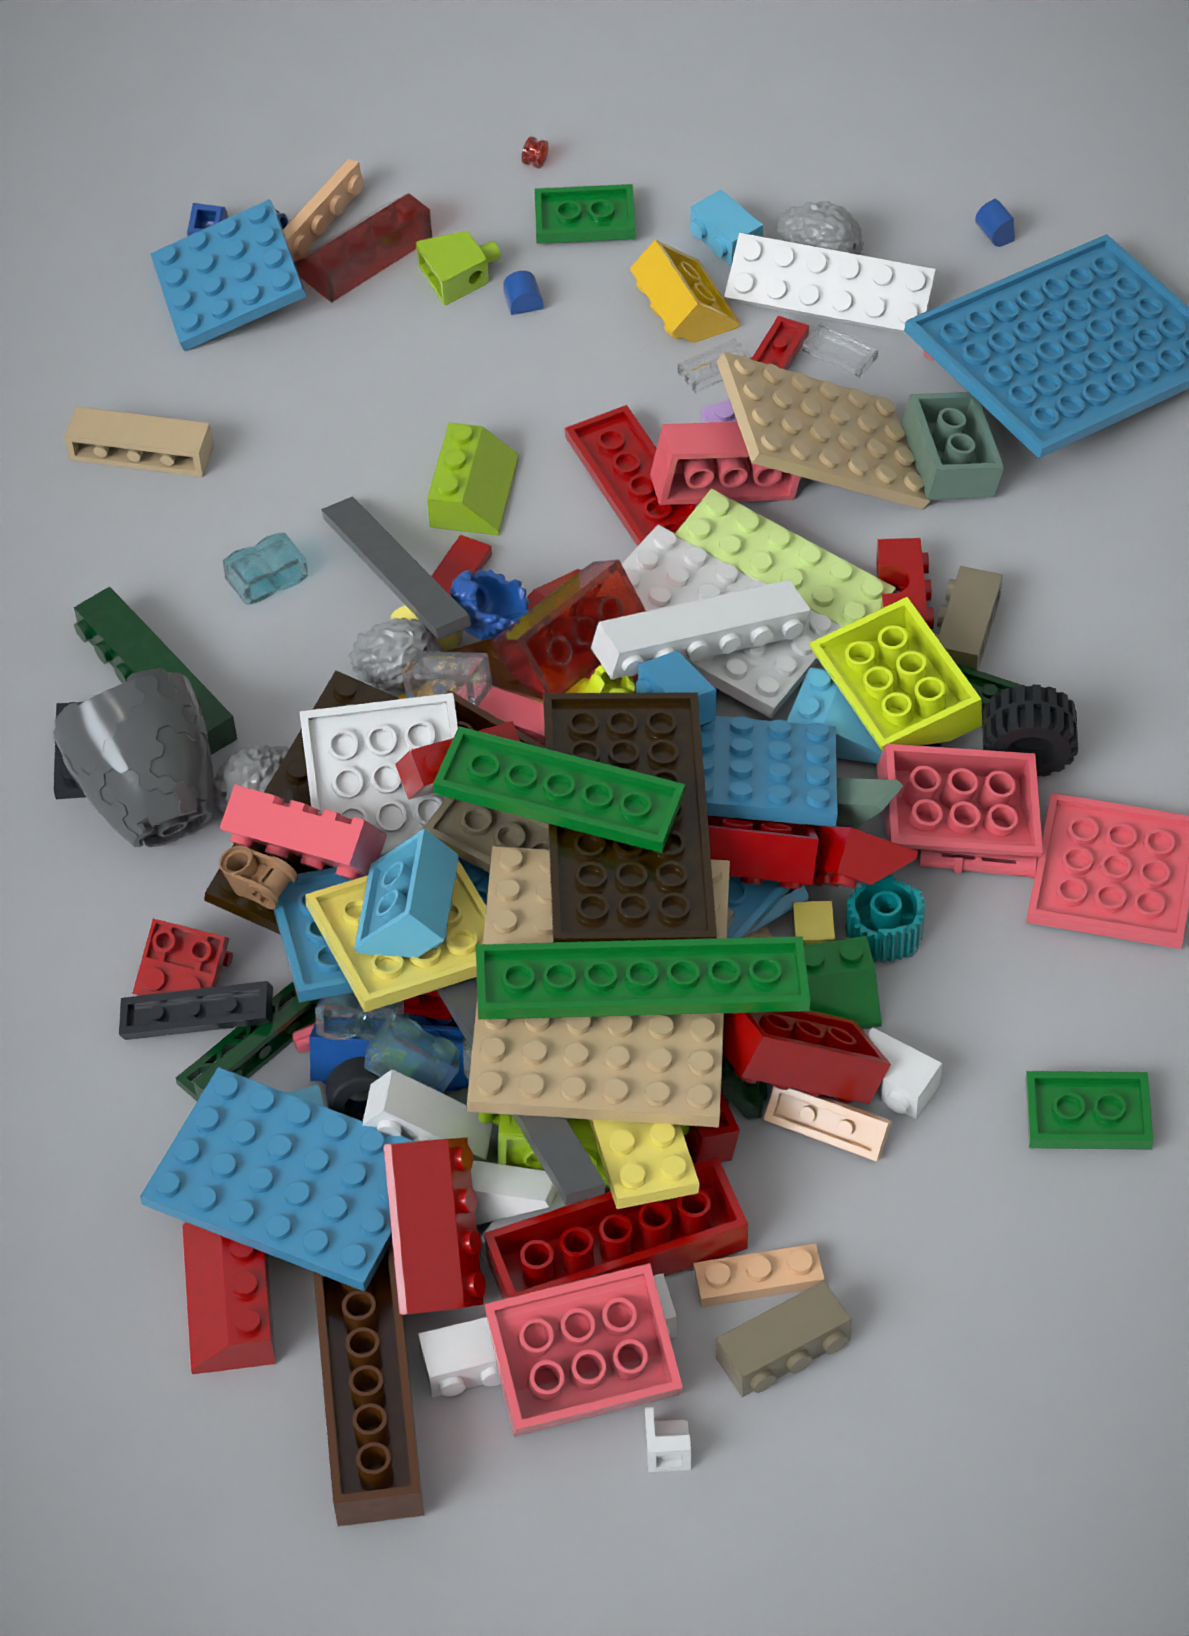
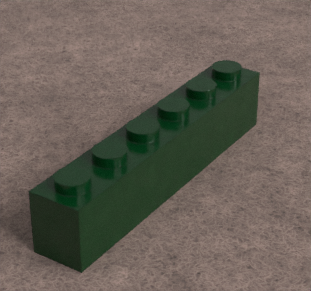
M110 586L74 607L77 623L74 624L76 633L83 642L89 641L94 646L98 658L104 664L110 663L122 684L127 682V678L132 673L163 668L168 673H181L189 679L193 690L198 695L206 723L211 755L237 740L233 715Z

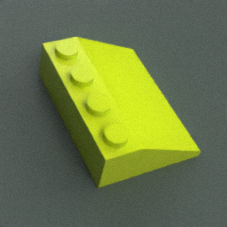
M908 597L809 643L813 653L882 751L886 744L921 746L949 742L982 726V700Z

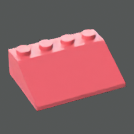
M900 744L885 745L877 764V779L898 780L903 785L900 791L881 811L888 841L910 849L1041 857L1043 855L1036 757L1034 753Z
M650 1263L484 1304L503 1396L514 1437L678 1396L683 1389Z

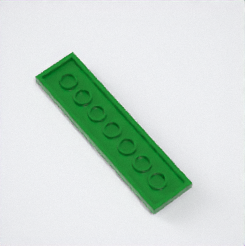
M803 936L476 944L478 1020L809 1011L810 1008Z

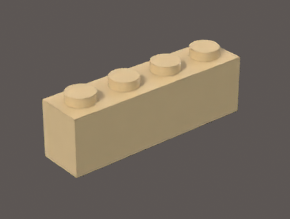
M78 406L74 410L64 436L69 460L203 477L213 450L209 423Z

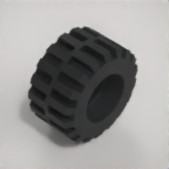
M1037 684L1032 686L1018 685L1014 689L1007 688L1002 690L1001 694H995L990 698V702L985 704L982 713L983 750L1034 753L1037 776L1043 777L1051 775L1052 772H1060L1065 769V765H1070L1074 761V756L1078 753L1077 711L1073 700H1069L1068 695L1064 692H1056V688L1049 686L1044 688Z

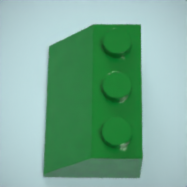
M867 936L804 945L810 993L809 1010L855 1020L861 1029L881 1027L882 1019L876 972Z

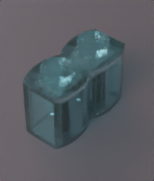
M285 532L266 536L254 547L236 550L223 560L225 579L246 605L263 601L277 590L293 587L308 576L305 556Z
M354 992L321 998L315 1008L316 1034L330 1040H346L355 1036L371 1042L392 1040L396 1038L404 1020V1000L364 1012Z

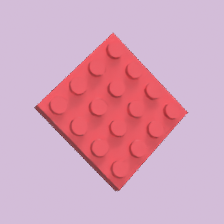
M1051 793L1042 836L1043 855L1038 857L1026 923L1182 949L1189 908V815Z

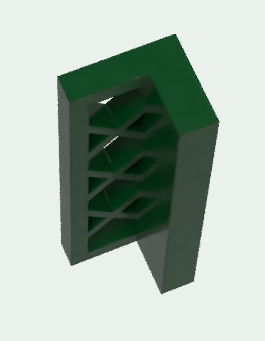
M291 982L273 997L272 1014L274 1012L275 1014L272 1015V1024L236 1027L175 1078L177 1085L194 1100L198 1101L218 1067L249 1079L293 1042L292 1033L294 1031L314 1024L316 1020H320L325 1015L323 998L299 1003L298 996L295 993V985ZM201 1074L197 1079L193 1081V1083L191 1082L194 1078Z

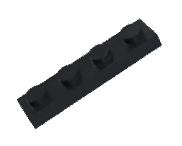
M268 981L124 997L121 998L119 1035L125 1040L272 1024L273 986Z

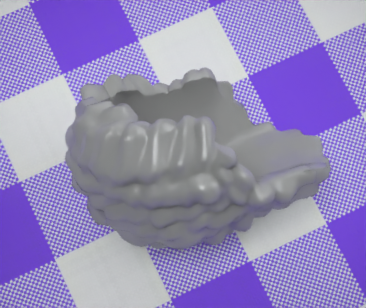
M829 201L806 202L803 206L790 207L785 213H781L780 219L777 222L779 227L777 234L782 235L783 240L787 242L857 255L863 250L864 243L862 241L861 227L858 222L852 218L851 214L844 207L837 206Z
M396 617L389 622H383L380 625L375 624L366 634L359 633L357 635L358 641L354 642V649L349 653V657L352 660V671L358 673V679L366 681L375 688L380 687L381 690L386 692L389 689L396 688L400 691H405L410 687H417L424 680L429 681L436 674L441 664L440 660L443 658L442 646L420 620L398 619Z
M259 744L252 748L243 747L231 755L228 761L219 768V772L216 773L214 778L213 803L219 807L220 812L225 813L234 785L264 792L287 754L288 747L274 746L272 748L268 745L262 747Z

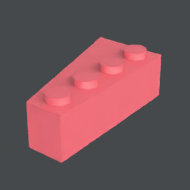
M234 785L219 828L231 835L230 842L246 846L252 849L254 843L266 846L265 853L287 860L290 853L302 857L300 864L321 871L324 864L337 868L336 875L349 880L357 879L360 875H368L370 864L380 858L387 838L386 833L366 820L356 817L350 819L327 809H324L321 814L319 813L320 810L305 803L290 800L289 804L284 803V799L278 796L239 785Z

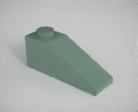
M837 777L836 827L858 828L883 811L903 785L898 780Z

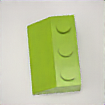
M448 422L427 497L430 528L499 536L519 454L483 426Z

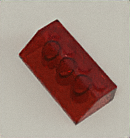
M410 193L387 202L296 259L294 262L300 278L328 301L334 302L416 249V242L433 238L430 209Z
M619 559L593 561L495 637L492 643L508 673L543 700V693H565L601 664L591 649L600 621L641 613L646 610Z

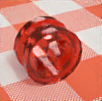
M528 137L522 150V163L525 165L532 163L533 167L540 169L548 155V141L541 139L538 142L536 137Z

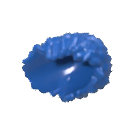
M480 569L475 575L470 570L459 574L454 579L449 591L451 597L469 614L471 626L463 630L471 636L484 641L485 639L490 640L496 637L506 639L508 636L511 638L517 630L528 625L534 612L528 610L529 600L526 597V589L521 587L522 582L516 579L506 581L503 574H495L491 569L488 571Z

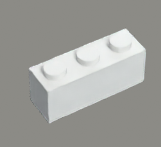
M392 1069L370 1085L362 1125L377 1127V1131L382 1133V1135L403 1136L416 1142L468 1137V1146L472 1151L473 1160L483 1162L487 1157L493 1123L485 1124L478 1120V1112H467V1105Z

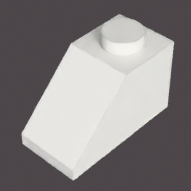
M872 1027L868 1037L891 1063L878 1087L880 1099L894 1112L905 1113L917 1119L940 1086L942 1063Z

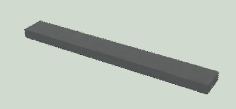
M353 496L321 509L323 518L330 527L437 639L440 640L471 626L469 614Z
M476 977L437 989L438 994L471 1049L473 1046L477 1006ZM512 1115L565 1205L605 1194L606 1183L565 1118Z

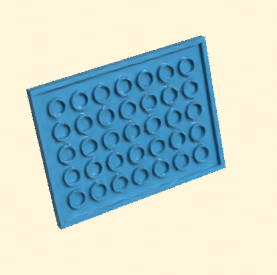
M1107 234L906 320L904 332L1039 459L1189 389V306Z

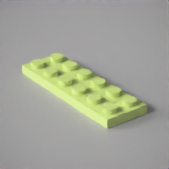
M710 489L675 533V536L693 546L702 548L709 555L724 563L735 566L742 573L755 580L763 581L767 585L790 580L812 611L827 616L832 622L841 627L880 610L882 594L895 593L896 587L713 489Z

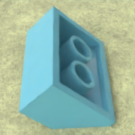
M424 828L370 864L354 950L359 954L411 958L419 957L430 949L438 948L447 936L446 928L449 911L452 907L451 898L454 882L457 877L456 868L459 855Z

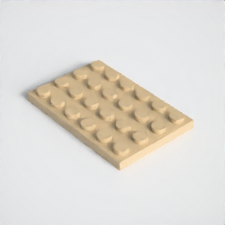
M723 352L716 361L753 464L921 510L930 502V500H927L924 492V483L916 469L915 458L908 446L905 431L901 426L896 408L889 399L866 394L858 389L839 386L831 381L815 379L800 372L795 373L781 369L773 364H764L742 355L737 356Z

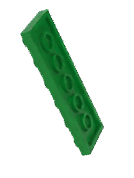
M459 726L433 782V794L662 853L683 800L685 784Z

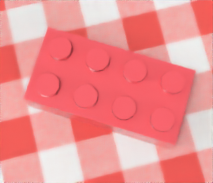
M738 422L663 424L650 473L659 505L699 504L710 489L736 502L794 500L801 476L753 464Z

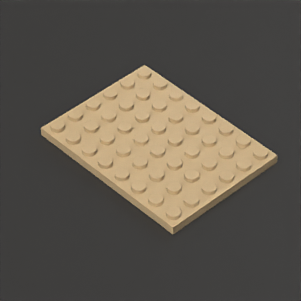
M492 846L483 944L553 943L549 850ZM711 859L717 939L727 938L730 861ZM477 1003L467 1112L719 1127L724 1013L478 1020Z

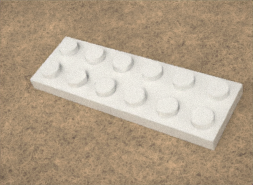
M739 233L724 298L726 301L908 335L904 332L906 320L927 312L929 309L937 271L928 267Z

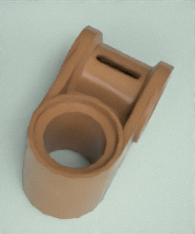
M239 845L229 848L222 854L219 860L220 869L234 892L239 896L258 902L268 909H275L279 904V896L288 884H294L298 879L296 871L282 859L267 856L246 846Z

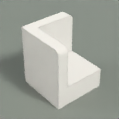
M645 1407L648 1472L691 1470V1444L688 1421H654V1408Z

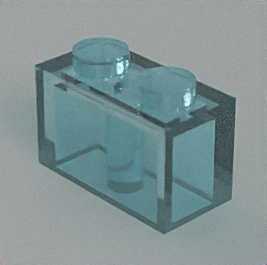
M391 1012L366 1048L364 1068L379 1077L393 1069L443 1093L459 1072L460 1050L448 1039L435 1037L422 1030L421 1026L414 1020L406 1017L401 1018Z

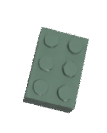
M969 392L910 394L901 425L905 431L910 451L914 455V463L918 474L922 477L923 489L927 500L994 497L1004 465L981 403Z

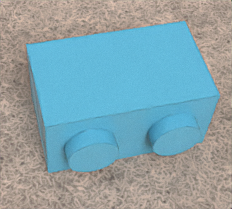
M722 189L690 206L691 222L689 226L693 236L698 240H702L712 249L717 257L725 260L730 266L732 265L739 233L763 237V224Z

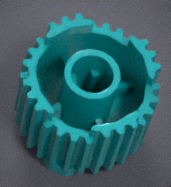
M888 875L872 885L861 884V888L856 886L855 892H851L850 898L847 900L846 937L867 936L873 962H877L878 959H881L882 963H885L886 959L894 962V958L902 960V957H912L918 951L920 940L923 937L925 898L922 897V891L914 887L911 889L912 885L910 883L905 885L904 880L898 882L892 875Z

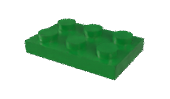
M633 184L535 188L537 244L636 239Z
M1026 1071L1025 1084L1029 1148L1152 1150L1153 1130L1148 1072Z

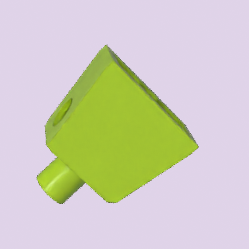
M467 231L416 242L418 267L444 306L485 286L489 281L488 264L501 259L500 251L495 241L478 246Z

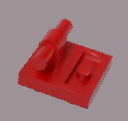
M153 918L132 994L141 996L217 987L222 966L229 967L232 963L233 952L227 951L230 938Z

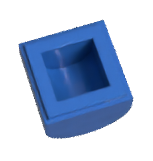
M996 198L984 204L978 210L975 217L978 227L997 247L1014 242L1013 216Z
M193 203L187 235L190 236L227 219L228 213L226 208L223 206Z
M521 270L507 276L503 283V291L511 315L544 309L536 278L531 272Z

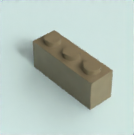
M960 566L956 580H949L945 598L949 603L948 606L942 605L939 611L937 627H941L940 632L933 633L955 663L979 671L1001 598L1003 574Z
M823 1281L717 1337L716 1359L741 1397L753 1391L760 1393L772 1386L779 1377L789 1372H800L820 1355L826 1352L832 1354L842 1349L850 1340L851 1318L826 1282Z

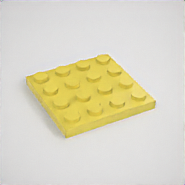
M459 860L457 862V877L454 882L451 898L452 907L449 911L446 928L447 936L438 948L430 949L419 957L359 954L354 950L368 875L305 894L306 906L364 1012L476 977V944H483L486 905Z

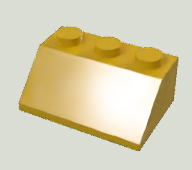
M655 239L630 268L637 279L636 286L648 296L651 301L649 304L650 308L663 319L665 331L673 338L679 339L681 337L696 343L737 329L741 324L698 259Z

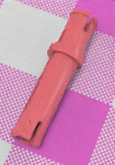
M921 849L919 867L953 869L955 874H961L963 870L1034 879L1037 857Z

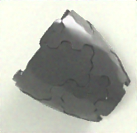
M163 668L132 673L127 678L126 683L110 688L83 703L69 704L55 719L54 739L71 776L99 814L134 847H142L143 843L148 847H157L179 840L192 832L191 824L197 821L198 825L201 826L212 817L214 774L206 723L198 695L193 690L189 679L181 673H168Z

